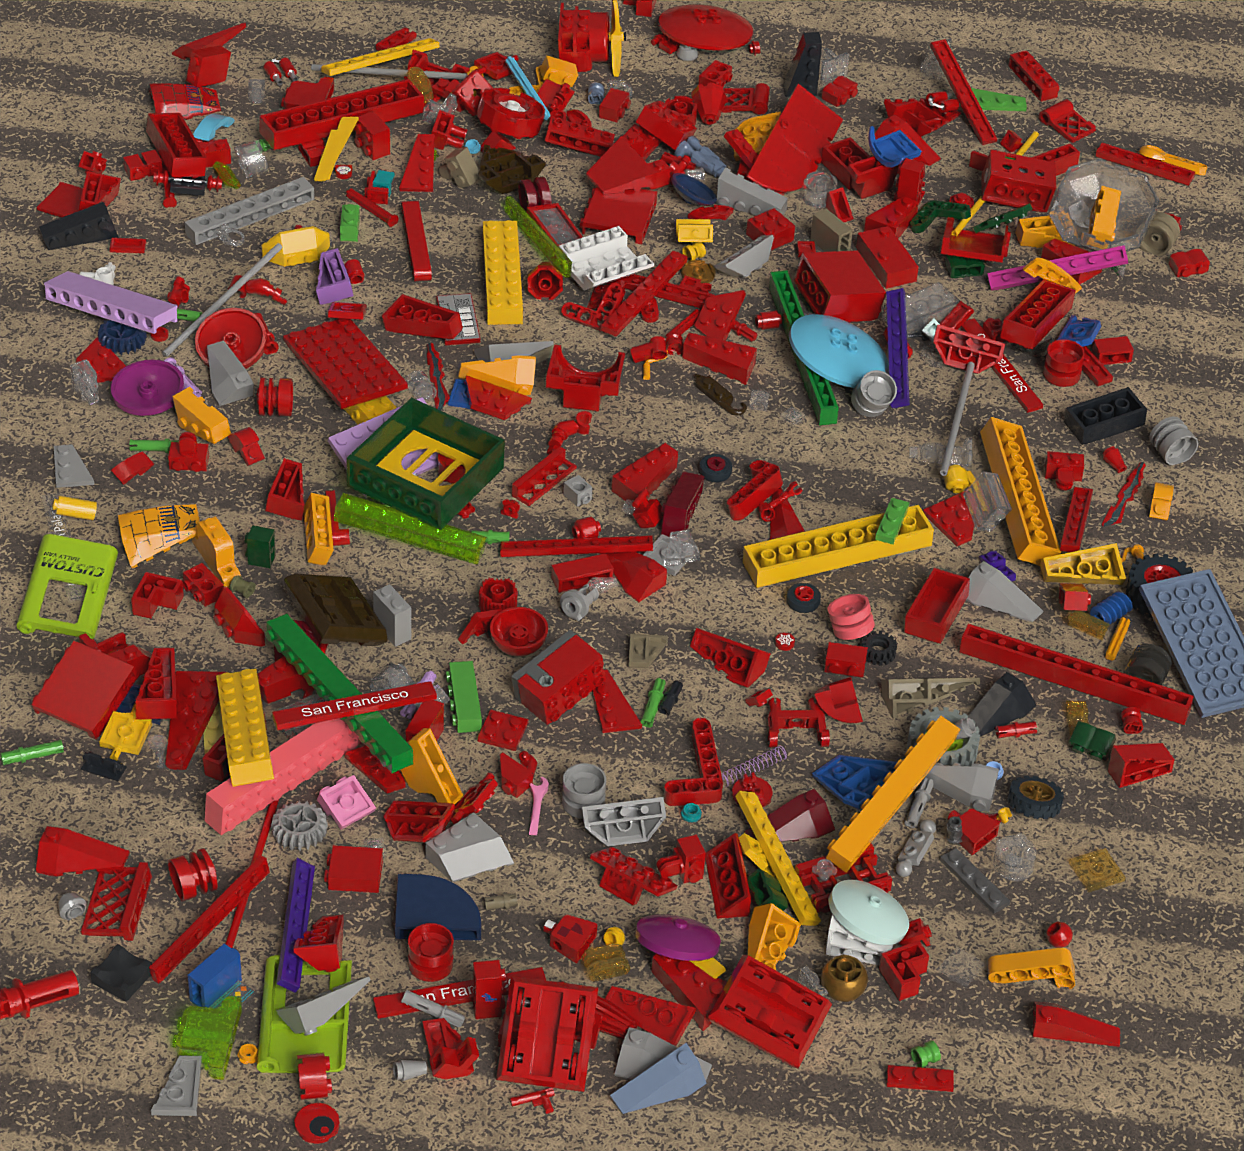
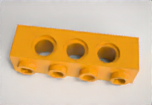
M310 493L304 506L307 561L313 564L326 565L334 551L329 496Z

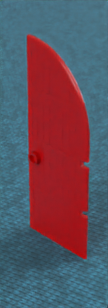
M798 83L746 177L756 184L774 191L790 192L804 187L814 176L818 168L817 164H820L822 161L823 146L831 144L830 141L835 137L843 119Z

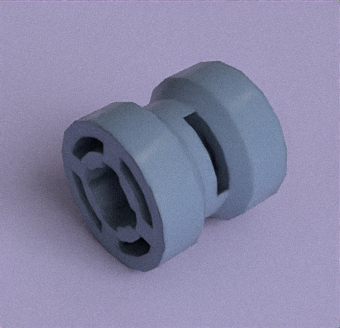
M592 83L588 87V101L590 104H601L604 99V87L600 83Z

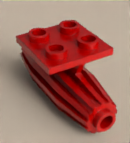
M580 995L579 1007L581 1003V998L586 997L585 995ZM598 995L591 1049L596 1047L599 1031L625 1039L629 1027L637 1029L636 1021L615 1004ZM578 1012L576 1021V1035L582 1036L583 1024L578 1023Z

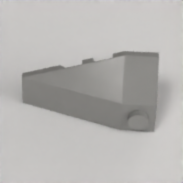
M553 341L492 344L474 349V353L478 360L493 362L495 358L509 360L512 359V356H529L554 345Z
M983 561L971 572L969 576V596L966 600L973 605L988 607L996 612L1008 613L1012 617L1029 622L1035 621L1043 613V610L1000 570Z
M936 763L925 778L933 780V788L977 811L989 812L995 794L999 769L982 764L961 766V763H954L953 766H944L942 763Z
M370 977L352 980L334 987L333 991L329 990L314 995L315 999L300 1000L276 1011L295 1034L304 1033L305 1036L317 1032V1027L325 1024L370 981Z
M629 1027L621 1047L615 1076L633 1080L678 1049V1047L651 1033ZM696 1057L700 1063L705 1080H707L712 1064Z

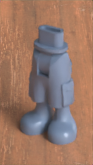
M690 136L687 142L685 140L682 141L675 151V156H690L691 162L695 163L696 167L714 177H720L725 167H727L708 147H702L699 139L695 136Z

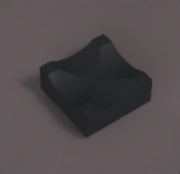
M117 944L109 956L90 972L91 982L127 1002L151 976L149 967L152 965V962L134 956L123 946Z

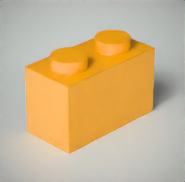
M547 55L540 67L543 80L548 79L559 85L568 83L570 87H573L578 77L576 64Z

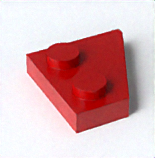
M502 609L474 613L470 618L471 621L458 638L459 642L463 645L471 635L474 634L478 637L490 631V623L493 617Z
M445 1018L422 1021L429 1058L441 1046L457 1049L463 1042L461 1035L450 1027Z

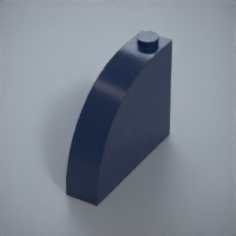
M398 874L395 939H408L410 933L416 927L426 923H436L446 927L452 933L454 940L481 941L480 912L474 900L464 889L451 881L436 876Z

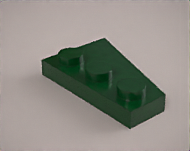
M1029 203L994 216L974 226L973 229L975 233H978L990 227L991 229L1001 226L1000 223L1003 222L1004 224L1014 221L1013 218L1015 217L1021 219L1028 216L1027 212L1032 210V206Z

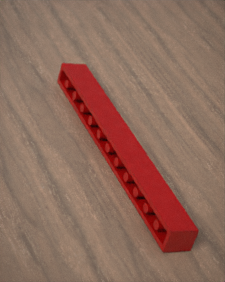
M969 623L962 635L960 653L1117 704L1135 707L1142 712L1185 725L1194 698L1193 695Z

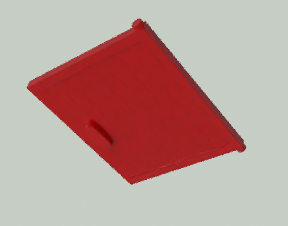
M59 182V185L37 206V210L61 218L78 212L83 188Z

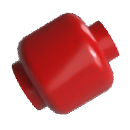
M591 516L576 520L572 526L574 539L598 538L599 532H601L599 521H595Z

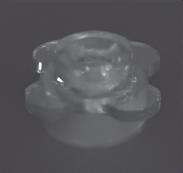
M822 859L818 861L817 866L812 867V872L819 875L822 881H827L831 875L837 874V868L834 867L830 860Z

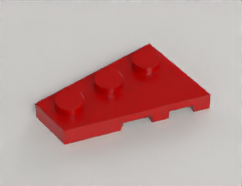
M367 746L345 752V758L386 794L406 788V782L400 771L391 773L387 767L381 764L377 756L370 752Z

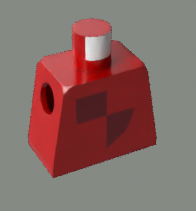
M564 915L558 924L547 920L543 931L550 934V947L571 961L578 963L597 937V923L571 915Z

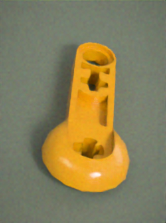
M1144 145L1138 151L1143 156L1195 171V174H1206L1207 165L1165 153L1159 147Z

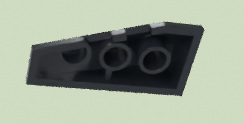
M1006 672L994 683L969 714L968 718L975 721V727L978 726L981 737L994 731L996 726L1008 725L1011 721L1025 717L1037 704L1024 682Z

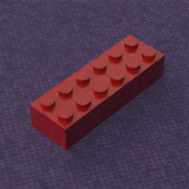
M148 113L146 132L170 175L174 178H198L199 176H205L207 157L181 113Z
M1043 279L1004 319L1000 338L1005 339L1009 343L1019 344L1026 349H1033L1072 309L1076 290Z

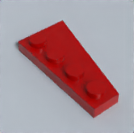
M435 134L417 135L399 191L433 192Z
M615 986L610 988L605 997L606 1000L631 1016L636 1021L635 1024L674 1046H677L697 1010L694 1007Z

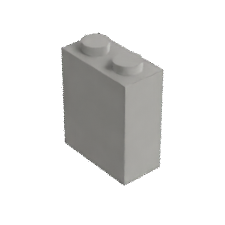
M390 584L374 591V612L385 627L388 640L394 647L411 640V606Z

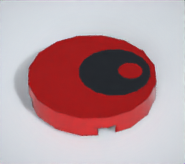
M309 1104L304 1106L295 1117L296 1133L309 1143L318 1144L329 1141L330 1138L338 1133L340 1127L338 1113L328 1104Z

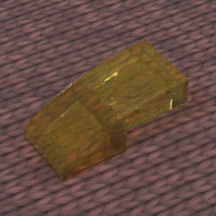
M1066 701L1069 735L1072 736L1078 721L1089 724L1088 708L1086 701Z

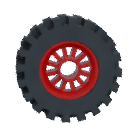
M1156 553L1151 558L1149 555H1145L1143 560L1141 558L1137 559L1136 564L1133 563L1126 586V595L1130 598L1133 608H1140L1139 613L1143 615L1145 612L1149 613L1148 617L1153 618L1140 593V586L1193 573L1191 566L1186 568L1187 563L1185 561L1178 562V558L1175 556L1172 559L1168 558V554H1163V557H1159L1158 553Z

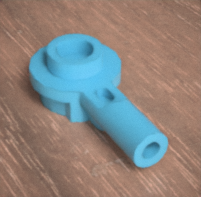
M475 139L468 140L464 146L468 147L471 154H476L481 150V145Z

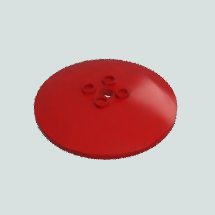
M688 4L675 6L662 12L658 21L660 30L668 38L686 46L705 50L739 48L750 42L753 36V27L744 17L730 10L712 5Z

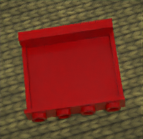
M597 187L593 188L592 198H589L588 208H585L584 218H581L580 221L582 234L585 235L587 228L605 231L619 226L627 235L636 236L635 244L642 245L657 205L658 192L645 189L634 191L633 188L625 189L624 192L603 194Z
M947 218L941 254L1003 263V257H1007L1011 236L1007 225L1005 235L962 230L958 236L952 235V231L955 229L953 228L954 218Z
M73 641L66 648L61 661L55 665L51 676L45 680L39 694L33 698L31 705L36 714L43 712L86 731L89 737L97 740L107 726L113 711L118 709L137 680L138 673L135 667Z

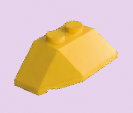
M314 226L279 232L261 245L262 257L277 243H280L283 248L269 262L285 267L318 261L321 253L326 252L330 247L329 232H324Z

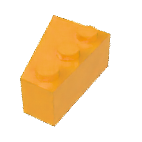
M1101 186L1090 213L1087 243L1106 249L1110 242L1113 243L1121 191Z
M1067 213L1018 220L1015 234L1020 246L1043 248L1044 244L1053 239H1058L1073 246L1076 245L1077 236Z

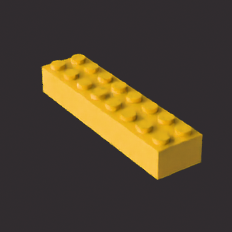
M483 221L487 325L523 324L517 221Z
M256 668L217 675L232 786L274 779Z

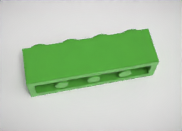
M473 661L450 662L449 671H446V682L450 683L448 685V697L453 698L450 700V711L455 712V714H452V725L457 726V733L481 731L482 717Z

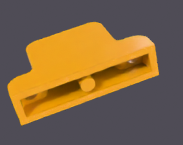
M216 516L197 522V536L192 538V542L213 574L224 586L230 588L232 579L236 575L241 576L235 565L233 542Z
M423 728L407 742L413 748V765L401 769V772L408 786L414 791L433 794L438 803H454L455 805L464 795L431 729Z

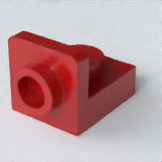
M921 918L910 921L909 929L900 941L901 946L921 940L926 947L930 946L929 937H932L930 927L924 925Z

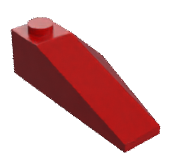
M637 552L606 553L614 568L615 578L617 581L619 580L625 593L638 603L666 585L667 569L654 559Z
M1034 1001L1033 1037L1120 1047V1028L1055 1003Z

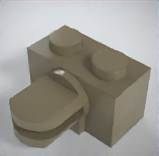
M468 147L455 149L444 158L446 163L439 168L441 177L454 179L460 188L469 187L479 179V169Z

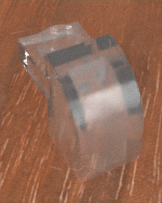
M450 93L442 104L430 99L423 108V121L434 125L439 110L453 114L458 105L456 95Z

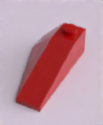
M895 114L885 119L875 133V139L901 130L922 151L920 156L913 160L925 163L928 166L941 160L906 121Z
M696 628L690 647L704 659H710L716 664L714 667L718 671L723 670L728 675L726 678L729 681L748 688L765 672L771 653Z
M47 826L39 841L36 873L57 877L64 876L66 872L83 874L84 870L95 869L97 872L123 869L130 852L129 850L69 829Z
M344 915L321 917L312 925V931H306L303 939L298 938L295 941L294 953L318 971L334 972L340 969Z

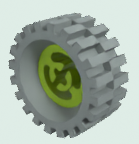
M934 707L932 712L928 709L924 710L923 715L917 714L915 720L911 722L907 750L910 746L915 747L917 745L915 743L921 733H927L926 728L932 720L937 721L942 716L952 724H955L962 718L967 719L969 716L965 713L962 716L959 715V710L957 709L950 712L948 711L949 707H943V711H939L938 707ZM978 726L975 727L976 732L971 737L955 740L937 763H942L944 766H953L954 763H961V766H972L974 761L976 762L980 741Z

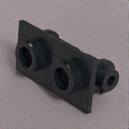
M89 751L83 755L85 763L81 770L119 781L127 766L121 763L120 760L116 761L107 757L103 759L102 756Z

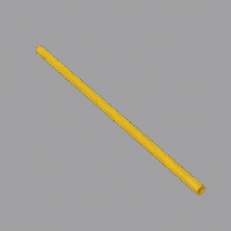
M1034 131L1016 154L1023 156L1037 139L1039 133ZM982 196L971 208V217L962 219L952 231V235L958 236L985 203L982 200Z

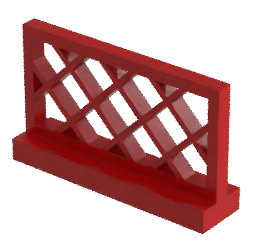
M139 862L138 867H123V869L99 872L81 929L82 935L123 936L124 940L133 941L152 879L148 862ZM105 874L115 875V877L107 882L104 880ZM129 874L135 875L127 882L123 879ZM121 881L123 884L115 890L111 887L116 882ZM108 889L110 893L101 898L99 892ZM128 889L130 891L129 894L123 898L118 895ZM113 897H116L118 899V901H116L110 906H108L106 903ZM103 905L105 909L96 914L94 908ZM123 905L125 909L120 913L116 914L113 911ZM109 913L113 916L106 922L101 920L102 917ZM96 921L100 923L95 929H88L90 924ZM117 921L120 923L119 929L109 928V926Z

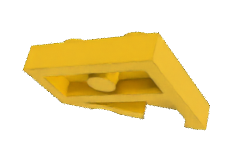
M745 833L739 837L743 854L749 857L761 870L777 878L759 842Z

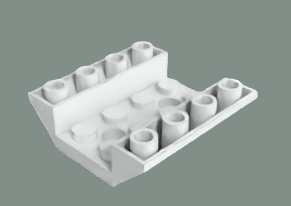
M619 226L559 245V251L566 271L584 291L654 267V263L646 254L637 257L627 247L628 235Z

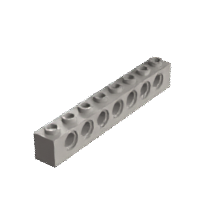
M304 177L188 220L185 222V234L195 245L310 202L314 200V187Z

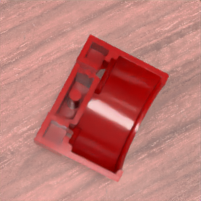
M554 345L546 375V388L564 391L563 407L599 411L603 396H618L625 353L618 352L616 361L609 368L599 372H587L572 366L565 359L561 345Z

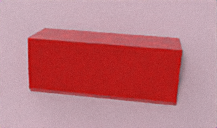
M734 833L709 850L705 855L718 919L747 917L750 913L751 896L739 836L737 833Z

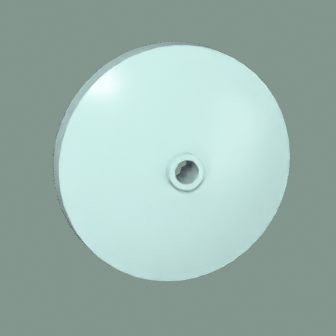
M844 880L837 883L829 895V907L834 917L843 927L861 939L880 945H892L900 942L909 929V919L903 907L890 894L875 885L859 880Z

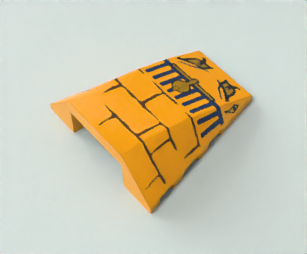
M197 505L154 507L118 515L122 542L131 568L138 567L137 564L144 560L146 562L154 558L153 555L161 551L164 553L171 549L170 546L176 543L182 544L197 536V522H200Z

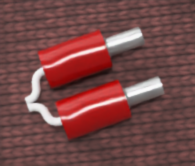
M282 58L281 60L272 59V61L264 64L263 68L272 82L276 81L279 86L283 84L281 80L282 75L274 62L279 63L281 70L287 78L291 77L292 81L298 80L296 76L297 70L288 58Z
M939 91L929 93L926 96L927 103L938 107L941 113L956 111L961 106L957 99H951L953 98L952 93Z

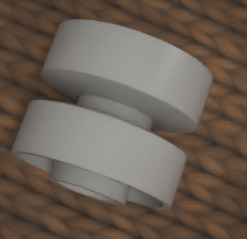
M874 370L866 373L852 391L851 401L854 408L866 417L881 415L896 397V383L889 374L883 371Z
M580 763L569 767L563 775L562 805L569 815L583 819L582 807L605 804L606 775L602 769L593 764Z

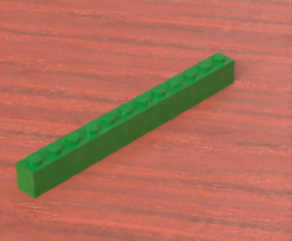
M788 271L770 272L769 290L777 312L781 314L785 334L819 426L837 424L839 407L829 380L807 367L795 354L789 341V331L793 323L800 317H803L804 314Z
M288 614L266 622L267 630L265 635L267 640L276 646L277 651L286 657L288 663L292 664L298 674L306 679L308 685L317 691L319 697H322L325 701L362 694ZM378 711L340 718L344 720L349 729L355 732L360 741L366 744L370 752L376 755L381 764L387 767L391 773L413 765V748Z

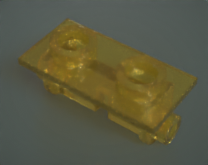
M1074 610L1073 614L1070 613L1068 616V626L1101 641L1104 639L1110 625L1083 611Z

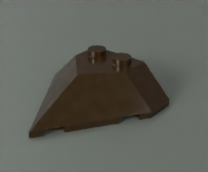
M484 144L478 176L502 194H507L518 189L520 180L529 179L533 182V179L538 177L546 166V162L538 155L525 156L523 152L500 147L498 149L490 148V145Z

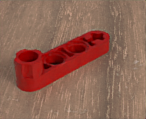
M326 490L325 496H329L333 546L350 545L349 529H339L335 490Z

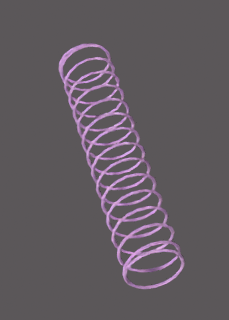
M776 748L771 749V751L775 750V754L773 753L774 756L776 755ZM727 770V771H724V772H727V777H726L724 774H722V777L724 776L725 779H726V781H728L727 778H728V774H729V773H728V770Z

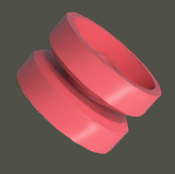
M848 594L841 596L831 602L827 608L834 635L839 639L853 640L861 638L870 633L875 626L870 603L865 595Z

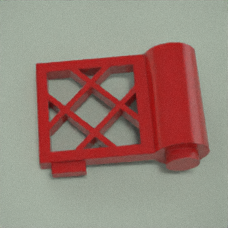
M758 83L754 88H724V93L732 95L726 96L725 104L729 102L731 105L724 106L722 113L752 111L754 114L761 115L767 112L770 88L767 84Z
M1064 99L1039 113V119L1042 123L1052 126L1071 143L1096 131V126L1079 115L1074 110L1072 102L1068 99ZM1074 117L1077 121L1069 120V118ZM1058 124H1066V127L1059 126ZM1069 125L1077 126V129L1069 128ZM1080 127L1087 128L1088 130H1080ZM1069 133L1077 134V136L1073 138Z

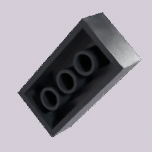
M1127 387L1067 407L1064 423L1079 442L1084 445L1145 425L1147 408L1132 390Z

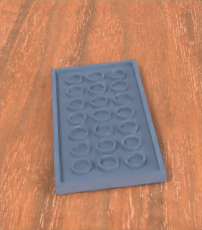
M1211 569L1141 585L1139 588L1140 593L1189 694L1194 696L1193 702L1200 717L1203 718L1244 708V636Z

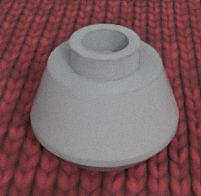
M681 44L676 55L683 61H693L698 57V51L694 47Z
M75 893L64 894L58 902L60 917L70 921L72 918L83 915L87 905L85 899Z

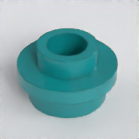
M694 803L686 804L681 810V817L687 822H697L702 815L699 806Z

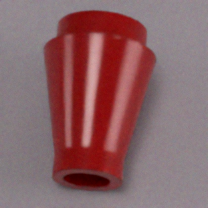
M1112 446L1103 452V460L1118 473L1127 469L1119 449Z

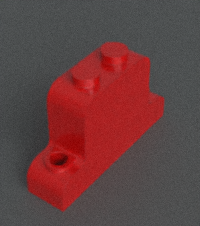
M323 77L318 83L293 81L290 87L286 89V96L282 98L281 106L284 109L331 98L335 90L334 78Z
M873 156L849 164L847 172L853 180L852 188L861 199L889 190L893 186L899 165L886 167Z

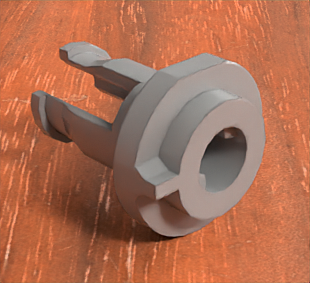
M585 584L579 590L571 589L566 591L560 598V606L565 615L577 621L585 617L589 611V605L599 597L598 589L594 588L586 594L589 584Z

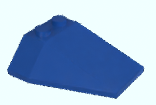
M838 755L813 772L812 777L843 803L862 811L861 806L865 800L873 798V791L878 785L883 786L884 778L889 772L893 773L895 771L894 767L897 762Z

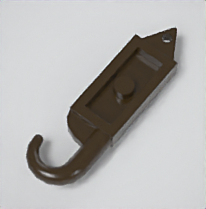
M695 374V387L726 412L735 416L746 412L747 405L744 402L741 403L743 408L739 410L730 406L733 403V394L710 375L706 377Z

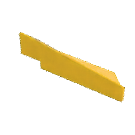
M342 117L338 129L331 130L314 181L330 180L334 165L359 117Z

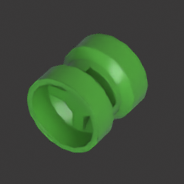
M932 1040L924 1043L922 1047L916 1046L911 1049V1057L914 1063L921 1061V1063L917 1064V1067L923 1068L929 1062L935 1063L941 1059L940 1050Z

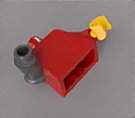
M1004 807L998 813L988 814L975 809H969L961 815L956 810H953L948 816L949 821L946 825L948 831L947 841L952 844L959 843L973 856L998 835L1000 822L1007 823L1008 818L1012 817L1011 811L1008 807Z

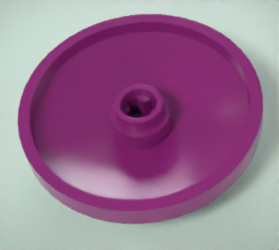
M142 360L132 363L121 369L111 383V394L116 406L129 414L139 416L155 415L174 406L172 396L185 389L184 378L180 370L176 366L161 360Z
M655 914L643 917L638 921L635 931L636 939L647 949L679 960L699 961L710 959L717 955L721 943L720 936L709 926L691 918L671 914Z

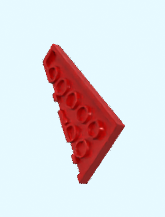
M176 671L177 718L170 720L165 763L167 768L173 770L187 769L219 702L216 676L228 672Z

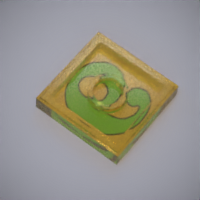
M1106 848L1069 859L1070 866L1088 892L1124 882L1126 879Z

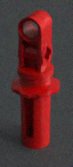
M68 970L25 984L20 979H13L11 988L4 987L0 989V1020L6 1017L12 1018L18 1013L22 1018L27 1019L30 1017V1009L78 995L79 985L74 972Z

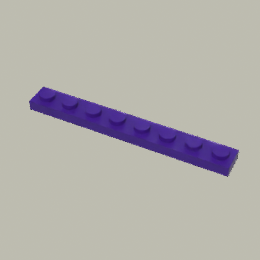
M904 288L886 292L889 375L897 386L896 397L890 404L892 408L910 405Z
M296 858L292 864L277 984L294 993L300 988L303 959L294 953L293 948L295 941L298 938L303 939L304 933L307 931L315 866L299 858Z

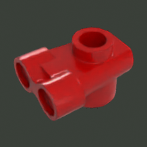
M684 155L678 164L675 161L669 166L671 168L670 180L675 173H686L684 170L691 162L689 156Z
M176 277L173 289L167 296L168 301L171 304L177 305V307L181 303H187L189 300L190 287L185 284L184 278Z

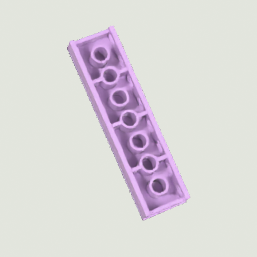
M67 271L44 283L47 300L153 334L157 333L156 328L169 321L177 322V305L76 273ZM56 292V297H53L51 294Z

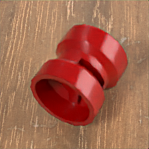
M671 331L666 334L665 341L668 354L674 355L673 351H677V355H681L684 344L681 333Z
M1128 707L1121 712L1123 729L1126 734H1138L1143 730L1141 713L1138 708Z

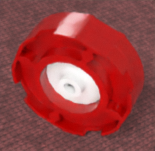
M508 88L484 90L477 109L480 123L490 127L492 132H500L513 136L516 139H522V137L533 138L539 134L545 116V108L542 104L522 92L520 96L510 94V89Z

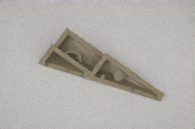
M980 678L881 680L882 698L892 718H898V714L904 711L910 713L914 711V707L921 704L927 706L950 697V693L956 690L960 692L965 691V687L971 684H980Z

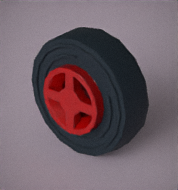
M797 583L787 591L786 601L792 610L799 613H809L819 607L821 593L814 585Z

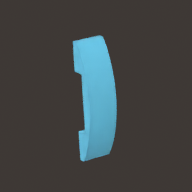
M209 114L200 122L193 135L196 139L210 141L215 137V131L221 126L229 127L235 120L224 115Z

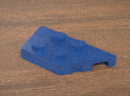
M1071 315L1057 340L1066 339L1074 341L1082 347L1088 346L1093 343L1101 329V323L1099 320H1091L1085 317L1082 320H1077L1075 315Z

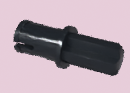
M678 680L673 681L669 691L664 693V699L658 708L659 713L670 714L674 704L679 701L678 696L683 687L682 682Z

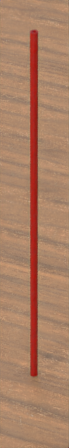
M328 644L319 645V648L324 654L326 653ZM312 686L305 690L301 706L310 704L314 691ZM302 726L293 728L290 739L301 732ZM279 799L269 804L250 865L263 853ZM250 893L237 905L225 942L230 948L234 946Z

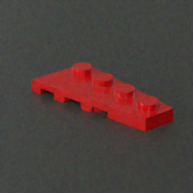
M608 669L605 670L606 680L601 686L592 690L602 733L642 729L640 720Z

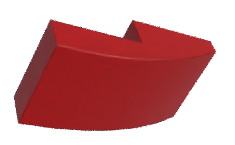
M142 451L122 461L111 471L124 485L137 474L139 476L143 475L155 464Z

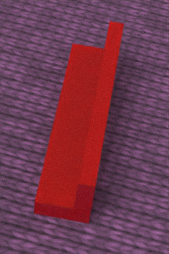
M559 446L512 484V497L530 506L577 469V465L565 459L566 449ZM564 464L569 468L567 470H559L558 467ZM557 474L556 479L547 480L548 475ZM545 484L543 489H535V485ZM533 493V497L529 500L523 497L524 494Z

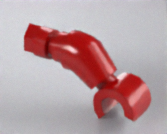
M234 276L228 289L231 288L242 276ZM263 278L248 280L239 289L241 292L240 298H245L248 293L265 295L267 297L271 296V299L283 305L288 301L280 296L282 293L281 289L273 288L274 285Z
M581 411L577 414L576 421L568 420L557 423L552 430L547 453L551 454L559 446H562L564 440L576 433L589 434V423H591L592 414L589 411Z

